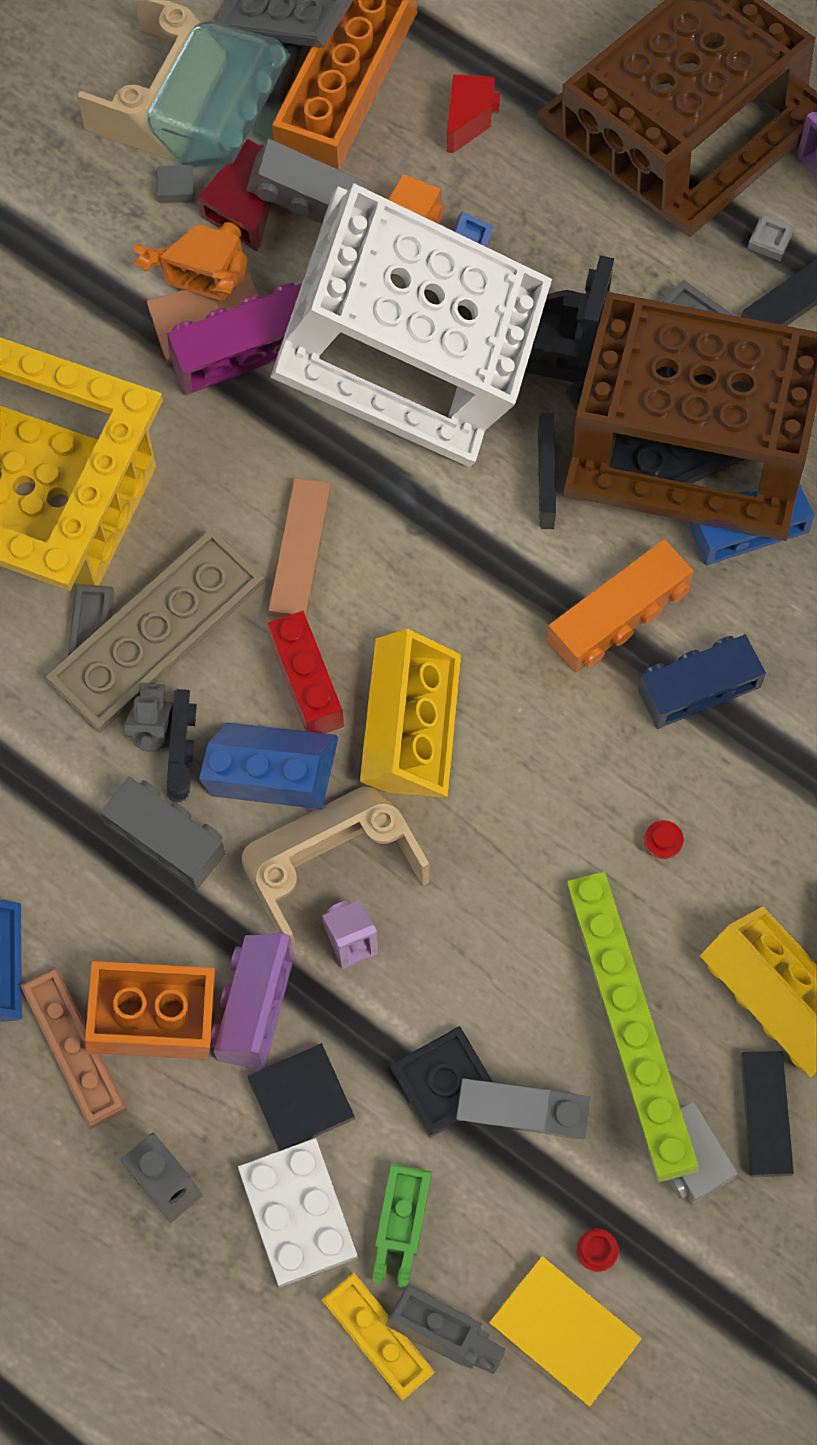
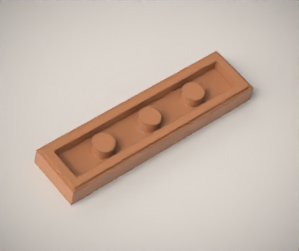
M294 478L268 610L270 617L282 618L304 610L307 618L331 493V483Z
M56 967L21 985L90 1129L127 1111L128 1109L101 1055L86 1053V1025L58 968Z

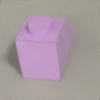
M349 901L337 903L327 910V914L322 915L324 929L342 969L379 954L377 931L360 901L351 904Z

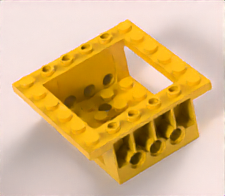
M0 337L1 377L110 414L97 440L0 406V566L67 591H71L74 583L99 586L157 467L148 431L162 405V393ZM22 483H32L35 485L34 490L28 495L23 496L16 493L17 487ZM62 494L68 497L67 503L62 507H52L49 505L50 499L55 495Z

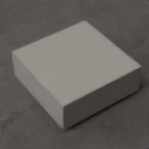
M762 215L751 236L747 249L781 261L795 227Z

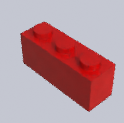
M304 610L268 622L270 641L304 730L326 734L343 728V709Z

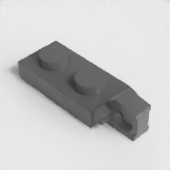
M411 1286L405 1287L386 1324L387 1327L460 1365L471 1369L475 1365L492 1374H495L506 1351V1348L488 1340L489 1334L481 1329L482 1323Z

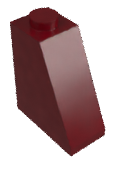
M247 139L197 196L201 218L219 229L225 222L235 224L241 231V242L257 251L261 247L272 202L264 201L256 194L246 190L255 157L263 144L258 145L252 140Z

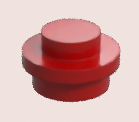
M667 820L652 823L647 828L644 836V844L647 851L659 859L675 857L681 851L684 843L681 829L675 823Z
M592 1229L580 1237L576 1253L579 1262L584 1268L592 1272H603L615 1264L619 1248L616 1239L609 1232L602 1229Z

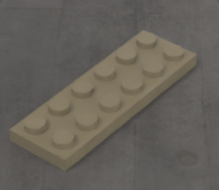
M211 528L48 673L46 680L100 733L127 709L136 697L140 696L142 683L154 684L258 590L264 584V577Z

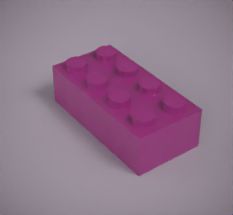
M294 283L281 285L271 295L263 298L259 295L252 296L242 301L239 307L228 311L226 308H220L212 311L206 316V319L199 322L185 321L174 326L172 332L167 333L168 352L184 394H191L275 362L302 283L297 285Z

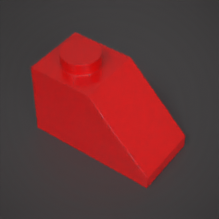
M453 74L447 125V153L456 152L491 127L492 113H499L501 92L494 91L495 77Z

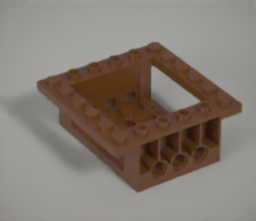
M664 0L563 83V92L538 111V121L690 238L800 143L807 115L811 112H817V91L809 86L815 37L764 0ZM683 63H694L697 67L694 69H684L680 65ZM657 84H670L673 87L668 90H660L655 86ZM757 95L781 112V114L692 190L689 189L691 152Z
M607 291L576 414L573 455L564 488V496L787 541L817 407V332ZM661 367H670L676 372V375L665 378L660 376L656 370ZM699 374H706L712 377L714 382L709 385H701L694 380V377ZM742 381L749 384L752 389L748 392H738L731 385ZM617 433L764 462L757 497L609 468Z

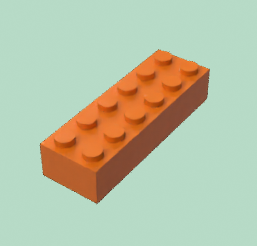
M353 0L324 48H311L272 124L274 141L340 170L417 14V0Z

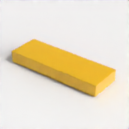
M354 1272L321 1299L323 1304L402 1402L435 1374V1371L406 1336L386 1326L389 1315Z

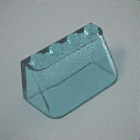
M216 21L198 23L190 34L149 109L148 125L150 130L182 165H192L193 168L234 163L290 57L289 52L275 38Z

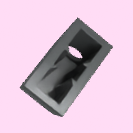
M154 1132L121 1159L123 1166L170 1223L175 1221L203 1197L189 1174ZM183 1189L176 1198L170 1200L177 1191Z

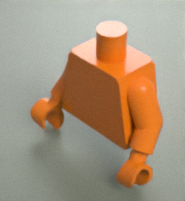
M225 222L219 230L204 225H196L183 237L164 249H149L141 244H136L133 251L140 256L132 264L145 271L150 269L151 265L162 267L166 284L224 302L228 294H231L233 288H238L243 284L248 259L242 250L240 229L231 222Z

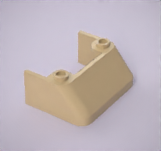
M135 0L140 31L174 42V45L149 89L139 85L124 86L116 93L112 102L80 91L77 98L84 128L86 131L163 158H176L186 150L230 67L229 54L220 41L187 7L167 0Z
M371 787L358 788L324 805L323 810L316 809L253 841L244 849L242 854L244 871L277 933L290 935L293 953L297 952L294 935L276 902L291 894L297 884L295 867L365 832L370 840L378 844H388L397 840L421 885L425 886L430 883V864L400 811L378 790Z

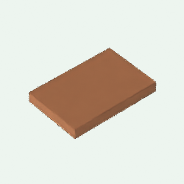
M249 272L245 273L243 284L238 288H233L231 294H228L224 302L187 290L147 300L148 309L167 366L172 365L168 352L167 333L172 332V328L182 322H199L206 319V316L214 310L226 308L228 311L239 307L240 303L245 299L256 296L257 293Z

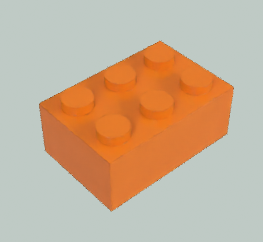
M92 961L85 1036L86 1053L208 1060L215 968Z

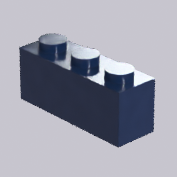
M746 634L737 638L727 636L715 642L712 648L702 652L691 650L679 657L677 662L667 666L660 663L648 668L641 675L638 691L656 728L659 729L761 688L766 672Z

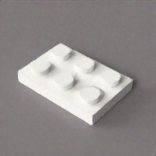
M316 1138L238 1166L279 1288L358 1259Z

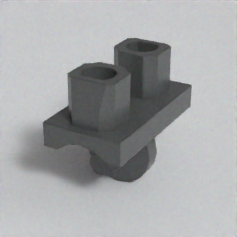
M142 683L140 696L135 698L134 705L125 722V735L132 736L135 745L143 751H156L162 747L166 740V730L173 713V702H165L164 684Z

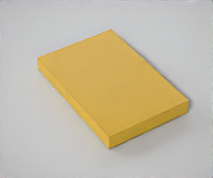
M541 1256L489 1322L491 1327L588 1408L642 1339L543 1256Z

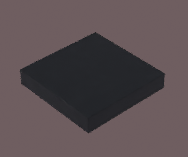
M461 1026L454 1028L389 1065L390 1070L429 1138L459 1122V1120H456L462 1079L493 1082Z
M322 1043L247 1076L279 1151L304 1143L355 1120L354 1113Z

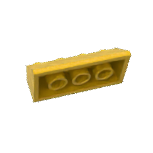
M408 628L375 639L360 782L390 794L436 798L448 797L461 662L460 653Z
M762 906L728 925L701 953L700 957L707 963L709 971L716 978L722 980L735 994L737 1002L757 1018L762 1024L765 1033L770 1038L777 1040L786 1050L793 1064L800 1070L805 1071L811 1078L817 1074V963L767 909Z

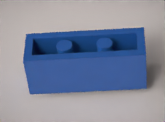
M800 484L787 539L809 533L815 517ZM743 491L739 494L757 497L758 491L752 493L750 491ZM691 522L689 527L706 566L783 541Z

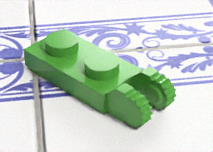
M391 1164L375 1245L378 1251L372 1282L382 1284L386 1276L388 1251L404 1254L397 1281L399 1282L398 1287H408L413 1257L417 1256L432 1171Z

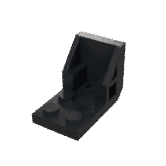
M600 255L596 270L589 268L585 285L586 294L571 290L547 294L525 369L526 373L573 383L586 378L607 291L610 292L614 258Z

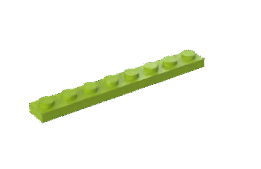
M604 871L567 881V889L657 1181L659 1183L699 1172V1165L606 873Z

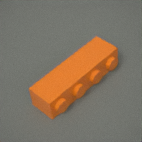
M663 539L549 624L546 641L575 673L584 666L591 668L605 655L604 651L613 644L620 646L633 635V629L641 623L649 624L662 613V608L670 601L677 603L682 600L691 590L690 585L694 570Z

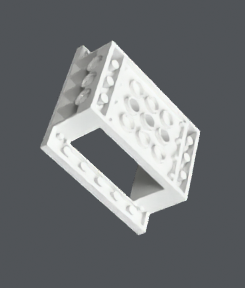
M353 183L348 191L338 186L330 200L271 378L467 467H471L476 462L485 430L516 403L552 279ZM390 274L401 276L404 279L406 288L396 287L390 279ZM424 290H431L436 293L439 304L435 305L427 301ZM458 305L465 306L470 310L472 320H466L460 316L457 308ZM340 332L456 385L457 389L449 415L445 417L319 359V356Z

